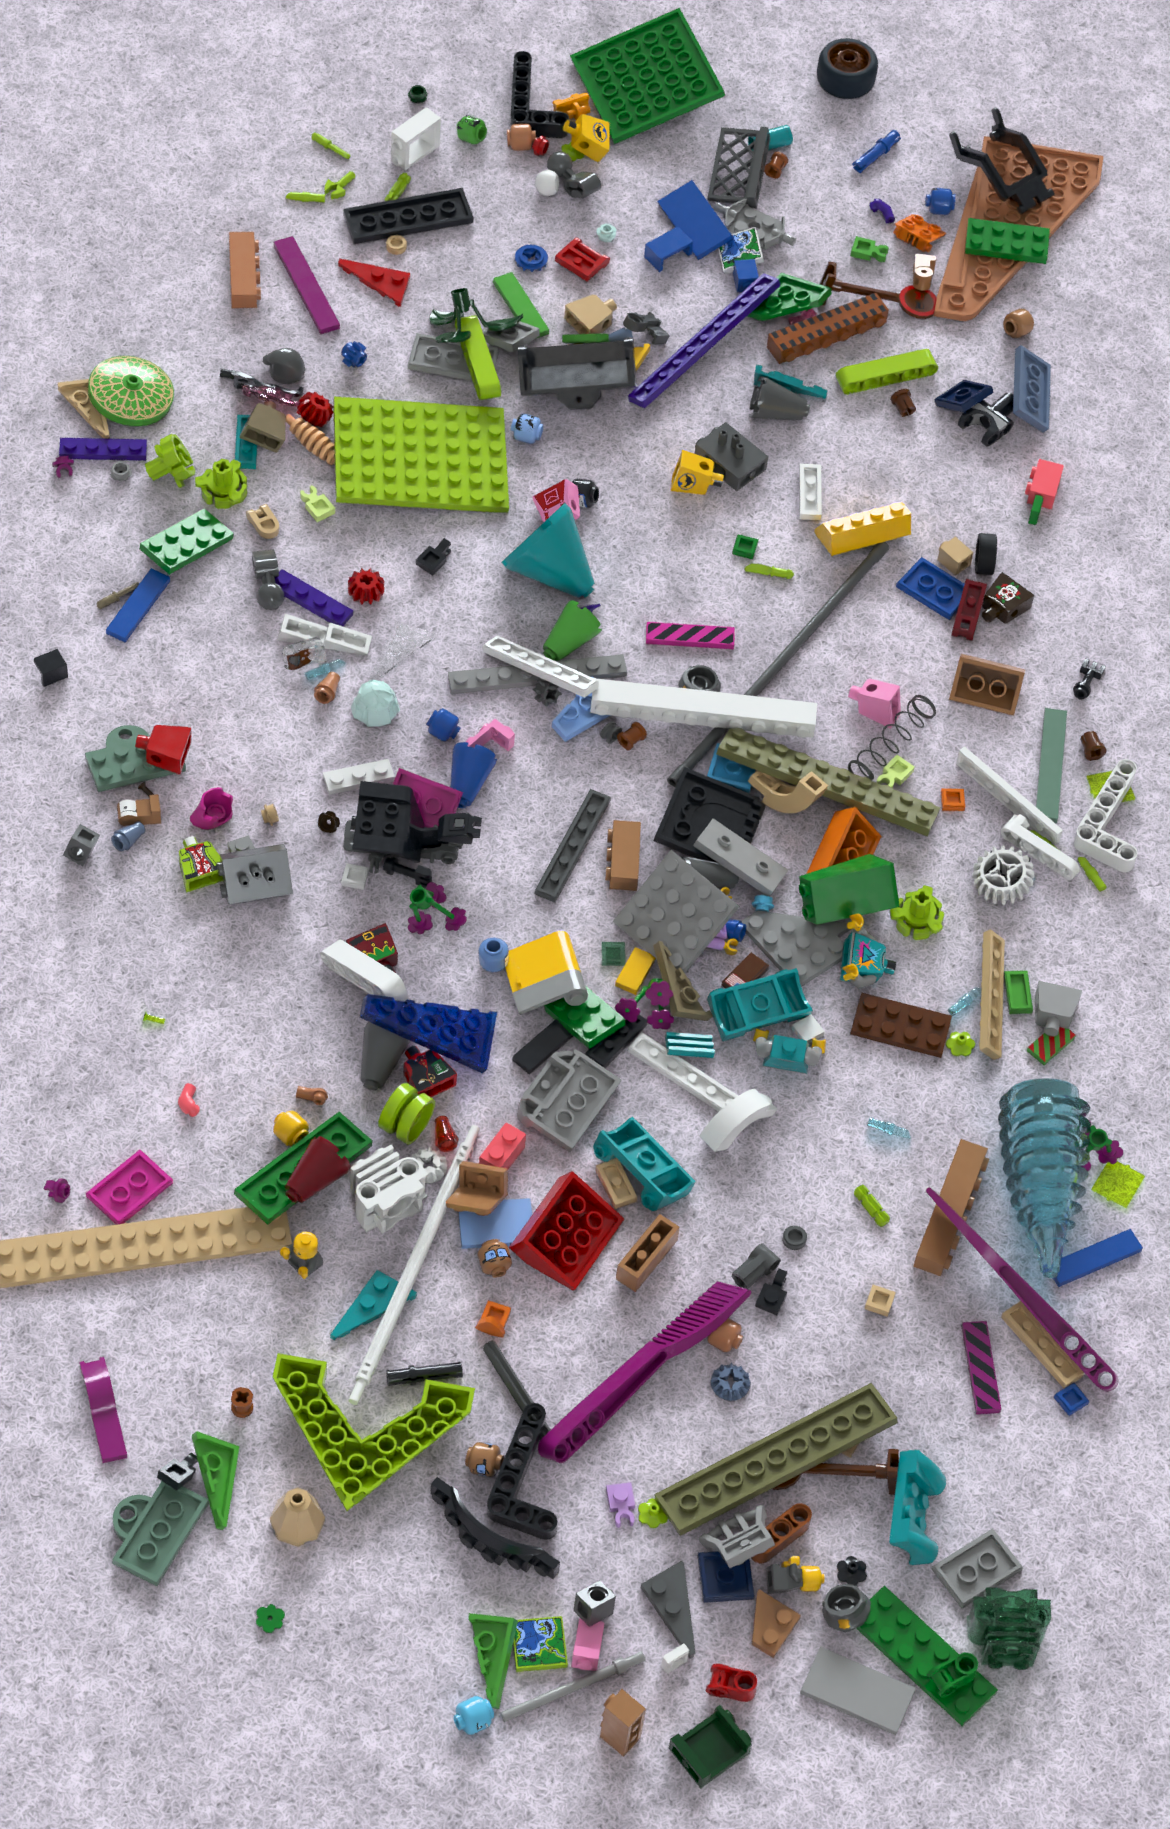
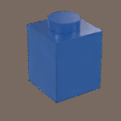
M755 259L734 261L733 278L737 293L743 292L759 278Z

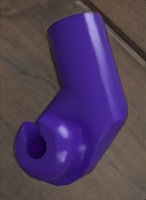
M879 198L870 202V209L873 212L880 210L886 223H893L895 221L892 209L888 204Z

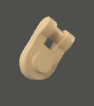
M267 504L259 506V509L255 511L253 509L246 511L250 524L252 523L261 537L271 539L279 534V522Z

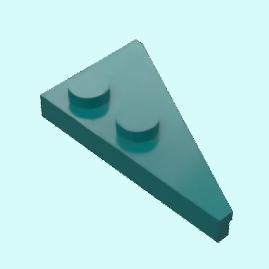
M756 364L754 385L757 387L761 384L758 381L759 377L763 376L794 393L825 399L827 397L828 390L816 385L813 387L804 386L803 380L784 375L778 371L763 372V366Z
M376 1270L331 1332L330 1338L335 1340L336 1338L344 1337L350 1334L351 1330L361 1325L365 1326L380 1318L390 1303L398 1281ZM411 1289L406 1301L414 1300L417 1297V1292Z

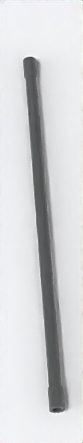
M886 542L875 545L864 561L744 695L758 696L874 564L879 562L888 552L889 546ZM713 728L688 758L667 778L668 783L676 788L684 767L692 770L728 728Z

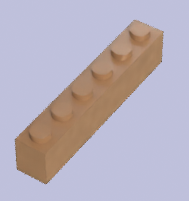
M961 1139L939 1196L962 1219L967 1221L968 1217L964 1216L965 1211H971L975 1197L971 1196L973 1190L978 1192L982 1178L978 1176L980 1171H986L990 1159L986 1158L988 1148ZM937 1204L923 1236L913 1267L941 1276L943 1269L948 1270L953 1256L949 1254L951 1249L956 1250L960 1236L957 1235L958 1228Z

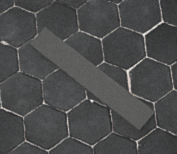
M592 789L589 790L537 885L535 895L556 903L611 801L610 796Z

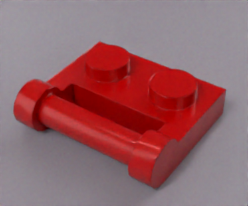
M575 237L555 255V262L588 282L597 272L609 264L610 257L605 254H599L585 245L581 239Z

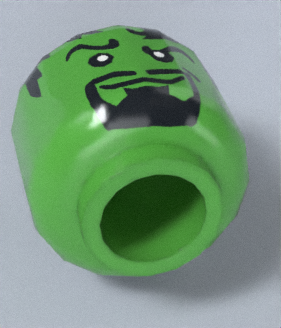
M466 115L457 123V135L462 141L478 144L487 135L486 124L480 118Z

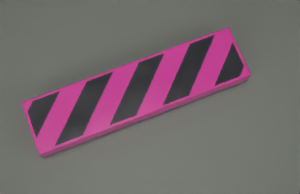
M647 622L646 644L734 650L735 627Z

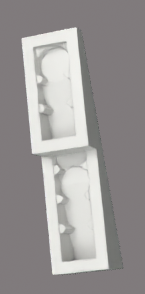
M285 614L277 640L367 656L372 636L333 623H329L328 627Z

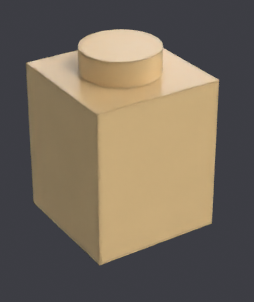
M954 537L940 545L937 560L956 576L971 565L974 552L957 537Z

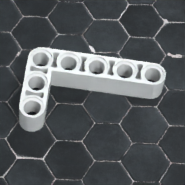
M1123 759L1117 763L1078 826L1073 842L1074 847L1078 851L1121 872H1129L1134 868L1138 854L1137 849L1133 845L1105 832L1104 829L1133 784L1137 767L1129 759Z
M341 939L320 952L322 961L326 965L329 964L327 966L329 969L377 998L384 1021L388 1023L387 1028L394 1030L395 1026L409 1033L417 1027L418 1024L411 1002L399 975Z

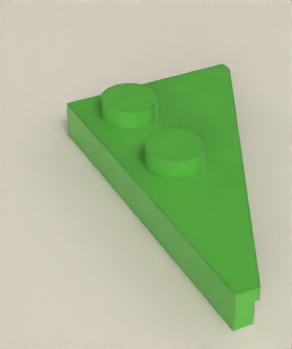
M196 1431L192 1434L194 1449L215 1526L217 1529L223 1530L227 1527L240 1446Z
M469 1613L468 1618L472 1623L475 1635L473 1637L474 1643L478 1648L477 1656L480 1669L486 1681L487 1689L485 1690L487 1698L490 1700L493 1709H499L518 1621L510 1617Z

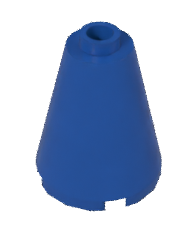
M460 742L454 745L450 788L463 792L458 808H466V806H470L496 765V755L488 748L478 744L475 745V748L468 747V742Z

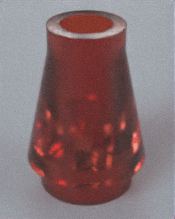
M439 1116L434 1120L435 1145L442 1152H450L457 1147L459 1138L451 1126L448 1117Z

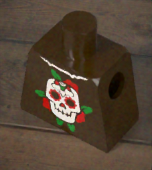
M1002 572L984 596L982 608L985 611L982 612V617L989 623L998 618L1004 624H1007L1032 607L1034 594Z

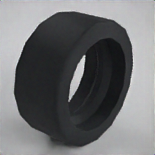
M979 533L975 551V573L993 575L997 557V535Z

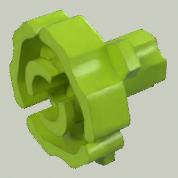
M170 434L160 439V445L154 446L155 452L159 457L145 463L146 472L153 481L170 473L178 487L182 488L185 486L183 481L195 475L196 470L193 465L185 468L193 464V460L181 439L176 434Z
M220 459L214 462L213 471L212 469H207L202 476L195 477V486L201 488L202 498L206 504H213L212 495L207 490H210L215 497L214 502L217 509H228L244 501L247 497V477L240 470L241 462L234 459L231 462L226 459ZM241 483L242 487L239 491H237V489L239 488V484Z
M924 885L917 891L907 892L905 899L899 898L900 907L890 909L891 920H896V928L903 936L908 937L911 928H913V939L923 940L928 939L931 934H937L942 930L944 912L941 911L942 903L932 896V887Z

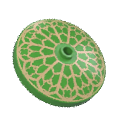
M116 356L102 361L93 369L88 382V396L95 409L109 420L127 426H146L158 422L167 415L173 403L174 388L168 375L156 364L139 357Z

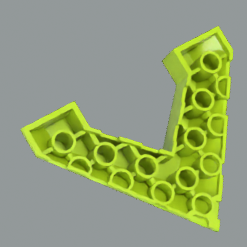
M278 1353L273 1371V1380L346 1511L350 1510L471 1413L475 1388L426 1380L421 1403L414 1406L413 1410L402 1417L398 1416L384 1425L378 1432L361 1439L357 1432H354L344 1414L333 1403L324 1388L327 1377V1362Z

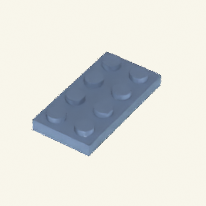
M1020 345L1015 349L1013 413L1044 433L1049 429L1051 365Z

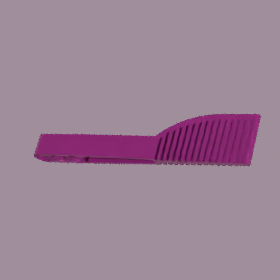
M927 1188V1194L1002 1278L1064 1352L1098 1388L1106 1392L1114 1390L1118 1386L1119 1380L1111 1367L933 1189ZM1071 1337H1077L1079 1341L1077 1348L1074 1350H1069L1066 1345L1067 1340ZM1088 1355H1093L1096 1360L1095 1365L1091 1368H1086L1083 1365V1360ZM1105 1373H1110L1113 1378L1112 1383L1108 1386H1102L1100 1383V1378Z
M719 1281L713 1284L702 1296L698 1297V1300L693 1302V1305H689V1308H686L684 1313L681 1312L679 1314L680 1317L677 1316L675 1318L676 1321L672 1320L670 1322L671 1325L666 1326L667 1329L663 1328L661 1330L662 1333H658L657 1337H653V1342L649 1341L554 1426L540 1440L538 1444L539 1455L558 1463L567 1461L668 1359L690 1349L714 1332L751 1295V1290Z

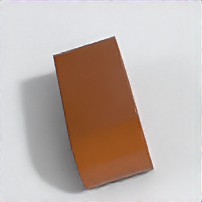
M795 1504L767 1525L766 1529L771 1535L775 1546L769 1548L764 1553L751 1557V1559L759 1564L766 1563L809 1529L812 1517L811 1509L806 1504ZM794 1517H802L805 1521L799 1522ZM782 1531L786 1536H778L775 1532Z

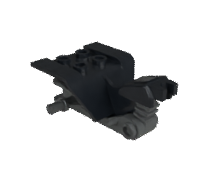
M360 781L357 815L352 816L351 820L345 824L343 847L346 851L371 853L368 857L370 861L369 872L373 873V867L375 866L374 874L379 872V863L382 861V858L388 855L401 856L402 858L414 861V863H420V859L425 858L430 859V863H434L435 859L441 860L445 864H453L457 860L458 851L462 848L463 844H472L473 838H480L481 829H476L474 826L481 827L482 818L472 816L469 813L445 814L439 818L438 826L434 825L431 828H424L413 790L410 787Z

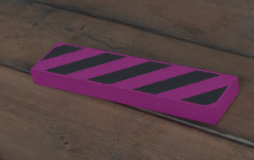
M987 1321L962 1322L961 1328L976 1415L1001 1413L1002 1408Z

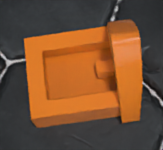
M488 1300L481 1319L477 1322L475 1328L492 1336L504 1337V1328L511 1313V1308Z

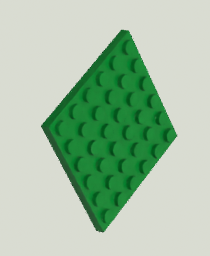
M680 8L570 55L571 61L601 120L609 122V135L614 144L725 96L717 76Z

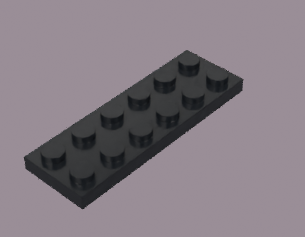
M463 188L343 209V216L353 244L387 239L393 235L404 236L471 224L474 221Z

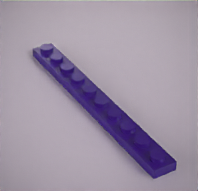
M763 273L628 395L629 402L646 408L781 286L779 279Z

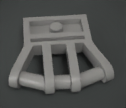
M764 1505L756 1506L755 1510L743 1513L738 1511L733 1514L734 1517L726 1521L721 1520L717 1522L718 1525L699 1537L700 1543L706 1549L712 1548L720 1552L729 1568L740 1565L757 1554L764 1553L769 1548L775 1546L771 1535L765 1527L767 1513ZM755 1520V1524L751 1527L746 1523ZM737 1526L741 1527L742 1531L735 1535L730 1531ZM723 1534L727 1539L721 1541L717 1538Z

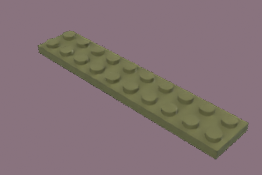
M729 728L716 755L796 786L802 778L812 771L829 785L822 796L852 808L856 807L860 811L927 837L941 808L932 802L915 798L909 793H902L888 785H882L871 781L867 777L853 774L847 769L835 767L826 761L809 757L803 752L791 750L785 745L768 741L762 736L747 733L741 728Z
M869 1383L654 1494L655 1500L679 1536L892 1427L898 1423V1418L874 1385Z

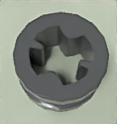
M611 721L602 729L600 736L606 739L608 744H612L617 740V735L622 732V728L616 727V723Z

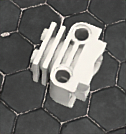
M392 1145L376 1150L372 1156L365 1160L361 1159L355 1162L350 1168V1192L352 1195L355 1194V1216L364 1230L368 1232L377 1227L383 1234L393 1228L401 1219L421 1212L423 1210L422 1200L427 1198L425 1178L429 1174L415 1158L405 1157L399 1160V1154L397 1152L394 1153Z

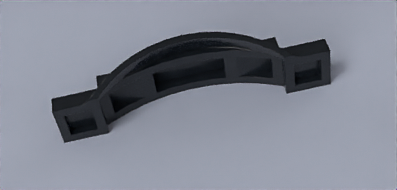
M438 1477L431 1483L430 1495H432V1499L439 1505L443 1506L445 1504L444 1516L452 1526H460L459 1538L464 1546L469 1549L475 1548L481 1553L483 1559L489 1563L495 1562L499 1566L507 1559L509 1565L516 1570L522 1569L524 1572H527L533 1565L538 1574L543 1577L549 1576L551 1579H554L559 1573L560 1561L549 1555L544 1549L538 1546L517 1543L493 1532L468 1511L456 1488L448 1485Z

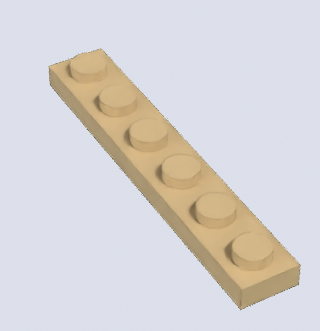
M990 929L983 932L979 1047L980 1051L991 1059L996 1060L1001 1058L1005 940Z

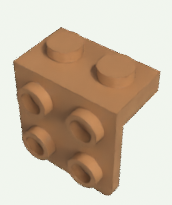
M462 1161L459 1164V1188L446 1200V1207L458 1212H475L481 1216L492 1213L508 1195V1169Z

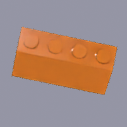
M856 807L835 811L806 874L867 854L873 855L882 836Z

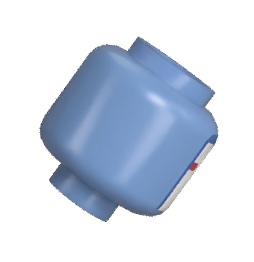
M493 937L484 940L480 944L478 955L482 968L489 972H499L507 966L509 949L505 941Z

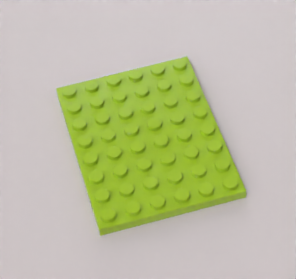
M334 396L336 502L508 513L509 494L504 408Z

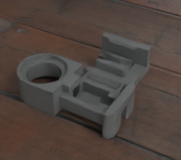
M637 312L627 313L623 321V325L633 332H644L645 329L650 331L649 335H653L652 338H654L652 341L653 345L666 344L670 336L659 327L662 321L655 318V315L651 312H648L647 315H639Z

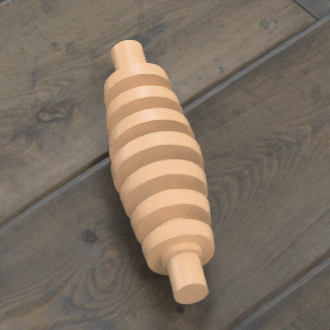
M288 414L286 416V423L290 425V432L295 434L300 443L309 452H312L317 457L319 456L320 459L326 461L329 465L335 464L334 443L325 436V433L319 431L318 428L310 423L305 422L304 419H295Z

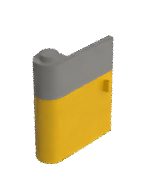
M556 931L509 950V961L505 969L520 1015L563 997L567 1004L571 1006L581 1005L587 1000L588 992L570 936L567 932Z

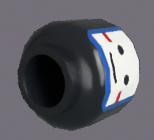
M579 478L572 481L578 487L579 507L590 508L593 504L597 503L599 488L594 481Z

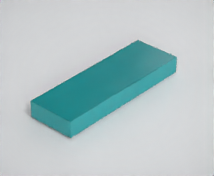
M237 415L235 460L241 462L240 469H256L257 445L239 438L250 415Z

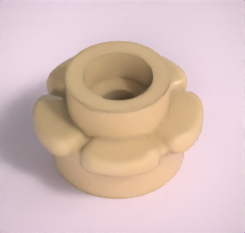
M265 804L264 809L261 810L265 823L269 822L273 826V823L279 821L274 804L268 806Z

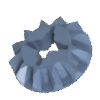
M732 1362L729 1365L721 1364L717 1370H714L711 1377V1387L714 1393L724 1400H739L750 1389L749 1372L746 1373L742 1365L738 1367L733 1365ZM730 1374H732L734 1381H738L734 1382L732 1389H730L728 1381H724L728 1380Z

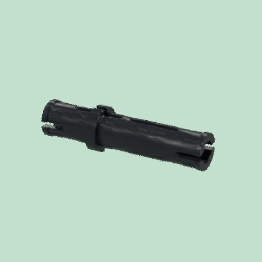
M461 1361L422 1367L410 1365L404 1369L386 1370L388 1386L407 1383L416 1385V1382L426 1380L433 1381L463 1377Z

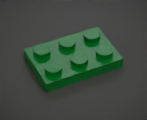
M587 986L588 998L581 1005L571 1006L567 1004L564 997L544 1005L545 1011L554 1020L557 1019L568 1032L588 1049L626 1025L625 1018Z

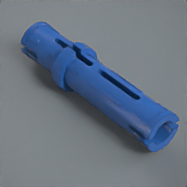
M891 130L885 137L878 139L872 148L852 163L853 169L861 173L882 154L888 153L891 147L901 140L899 132Z

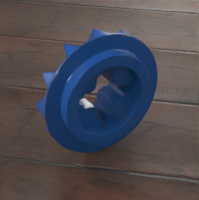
M524 245L516 251L515 261L517 262V267H522L523 271L527 269L531 270V272L535 269L541 271L542 267H546L548 254L540 246ZM535 255V260L528 261V259H531Z

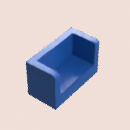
M677 226L646 243L644 258L658 272H661L664 260L681 250L687 256L692 255L693 241Z

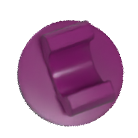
M68 456L56 458V461L52 463V467L57 468V478H61L60 471L62 469H66L69 472V477L72 476L73 469L71 465L74 464V460L69 459Z
M59 1178L56 1182L47 1180L43 1188L48 1190V1196L54 1198L58 1203H63L69 1197L71 1190L68 1181L63 1178Z

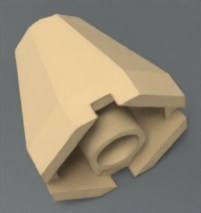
M300 1488L287 1491L277 1500L270 1517V1524L275 1531L277 1539L297 1547L304 1545L307 1541L316 1540L325 1522V1516L317 1499L308 1491Z

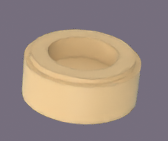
M400 235L390 236L386 240V249L394 255L402 254L407 249V241Z

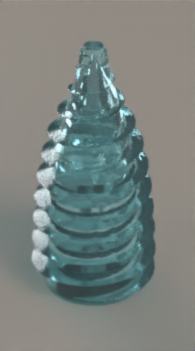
M1042 1078L1020 1082L1011 1087L1001 1097L999 1101L1001 1112L998 1115V1122L1002 1128L999 1132V1138L1003 1143L1001 1148V1155L1005 1160L1003 1171L1008 1177L1006 1187L1012 1194L1010 1203L1018 1211L1017 1221L1027 1228L1025 1235L1033 1242V1251L1037 1255L1043 1277L1055 1278L1058 1276V1272H1060L1064 1244L1068 1243L1066 1239L1067 1232L1076 1226V1223L1071 1221L1070 1218L1082 1211L1081 1204L1075 1202V1200L1080 1199L1086 1194L1085 1187L1079 1183L1085 1181L1089 1175L1088 1171L1082 1166L1086 1165L1090 1160V1155L1084 1149L1088 1147L1090 1142L1089 1136L1085 1133L1090 1128L1091 1123L1085 1116L1089 1114L1091 1108L1086 1101L1079 1098V1090L1072 1083L1059 1079Z

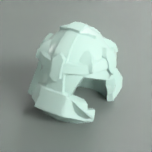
M370 680L361 685L357 696L354 697L351 710L353 717L364 722L367 727H380L391 723V720L400 711V706L395 692L384 681Z

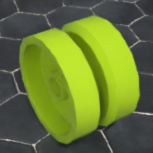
M405 1082L396 1088L386 1102L379 1117L378 1127L389 1134L396 1132L397 1139L410 1145L419 1137L429 1123L436 1101L424 1093L418 1095V1090Z

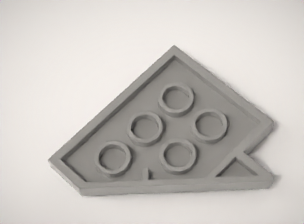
M758 910L741 920L747 926L746 934L780 971L797 968L801 987L842 961L844 942L839 937L851 930L847 928V923L832 921L816 925L801 916Z

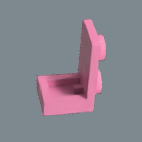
M494 719L489 724L483 725L479 733L474 737L468 738L466 742H468V747L475 748L476 744L483 746L492 739L509 751L514 747L515 733L510 727L504 726Z
M581 1618L579 1619L571 1667L597 1671L604 1622L599 1621L589 1627Z

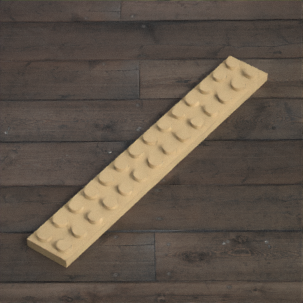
M242 1207L0 1240V1288L280 1250L292 1244L287 1211L268 1225L251 1209Z

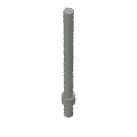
M641 1651L625 1659L620 1657L613 1660L611 1665L500 1712L501 1717L506 1722L616 1673L621 1675L628 1672V1668L646 1661L645 1656Z

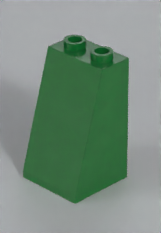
M872 854L799 876V893L802 896L803 902L802 914L805 920L816 925L850 918L849 916L854 914L865 915L900 907L894 863Z

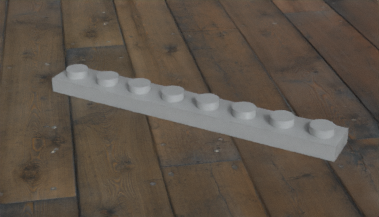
M624 654L556 661L596 679L627 676ZM513 665L448 672L451 694L536 686L538 684L537 680L545 681Z

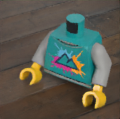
M854 914L849 916L852 921L847 923V928L853 929V932L844 940L840 980L850 981L857 988L861 989L876 983L883 973L893 975L896 969V962L885 959V945L879 943L868 933L863 926L864 919L862 915Z
M756 1029L753 1041L756 1043V1052L758 1056L764 1058L763 1067L807 1074L808 1066L817 1065L821 1055L825 1053L826 1039L816 1040V1038H812V1046L810 1048L806 1040L774 1035L767 1041L769 1030L767 1029L766 1031Z

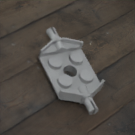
M747 199L740 200L727 207L718 202L714 204L713 209L723 214L725 226L731 235L754 226L758 228L760 245L764 250L778 243L781 244L782 241L791 246H794L797 238L784 232V216H782L780 221L746 205Z

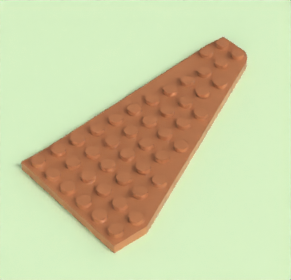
M984 136L981 152L988 154L1006 185L1010 186L1032 173V168L1020 148L999 141L993 142L990 137ZM1032 144L1047 169L1048 175L1042 181L1047 189L1051 188L1054 191V196L1040 204L1036 202L1035 207L1023 214L1018 213L1017 207L1019 204L1015 200L1010 198L1003 202L998 197L982 168L977 166L938 291L934 316L959 321L975 318L1027 263L1025 261L964 254L968 218L1050 228V238L1099 186L1104 156Z

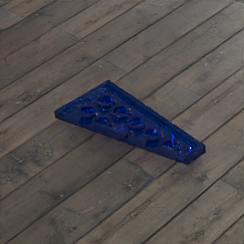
M367 994L363 998L359 1018L482 1074L488 1068L497 1012L483 1013L479 1012V1009L472 1008L470 1010H462L458 1006L429 1002L419 1004L415 1003V1000L408 999L406 1001H398L393 997Z

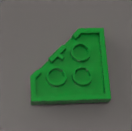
M780 273L776 278L779 279L781 286L747 317L765 321L820 307L832 295L831 288Z

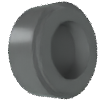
M789 1226L783 1233V1244L791 1250L802 1249L807 1241L806 1231L800 1226Z

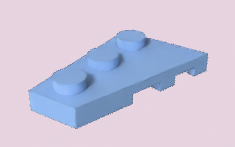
M592 693L585 698L576 694L574 700L567 704L552 721V728L565 742L611 716L590 713Z

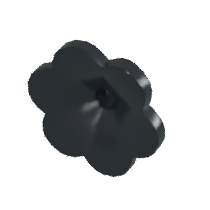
M848 1556L845 1561L837 1563L839 1571L837 1577L840 1581L856 1586L858 1582L866 1580V1564L863 1561H858L854 1556Z

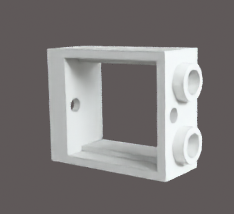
M426 107L393 130L391 138L392 162L396 166L407 170L440 146L441 118Z

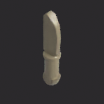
M135 582L117 593L113 591L112 594L99 600L97 607L102 609L116 601L118 602L120 600L119 597L136 589L139 583Z

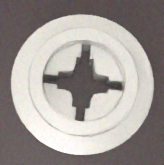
M429 1147L426 1150L419 1149L417 1153L412 1154L411 1157L417 1159L423 1167L424 1162L428 1163L433 1159V1167L428 1166L425 1168L429 1174L425 1178V1183L437 1182L446 1174V1156H443L439 1150L434 1151Z

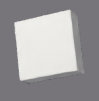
M346 863L341 886L364 890L369 867Z
M812 1014L792 1024L791 1028L799 1039L808 1041V1044L812 1042V1038L817 1040L824 1036L825 1033Z
M682 1644L663 1656L661 1667L666 1673H670L687 1662L689 1649L686 1645Z

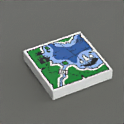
M756 227L732 234L733 239L718 248L724 274L733 272L734 261L755 259L756 265L764 262Z

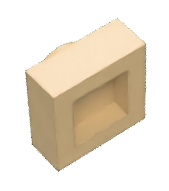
M872 1285L864 1309L888 1317L896 1292Z

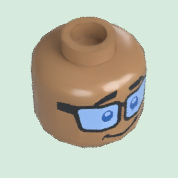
M498 1239L484 1242L477 1252L482 1272L492 1275L494 1278L504 1276L512 1265L507 1244L500 1242Z
M477 1442L473 1447L468 1448L465 1464L469 1467L472 1474L493 1477L500 1470L504 1455H501L500 1448L497 1445Z

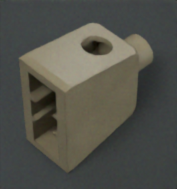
M265 401L264 404L257 403L239 438L277 453L285 441L286 415L275 410L276 404L273 401Z

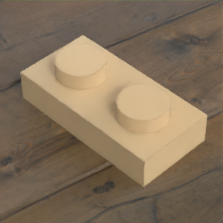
M617 1158L596 1165L597 1175L614 1209L637 1202V1195Z

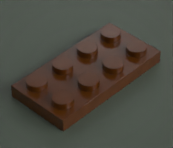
M861 992L850 1035L941 1058L952 1016Z

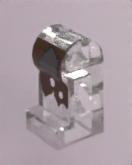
M319 636L287 645L282 649L284 667L288 670H296L302 666L315 663L318 665L327 664L325 647Z

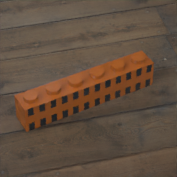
M877 293L768 334L767 348L779 364L791 362L802 355H809L820 348H827L838 341H845L856 334H863L869 329L883 326L887 323L889 309Z

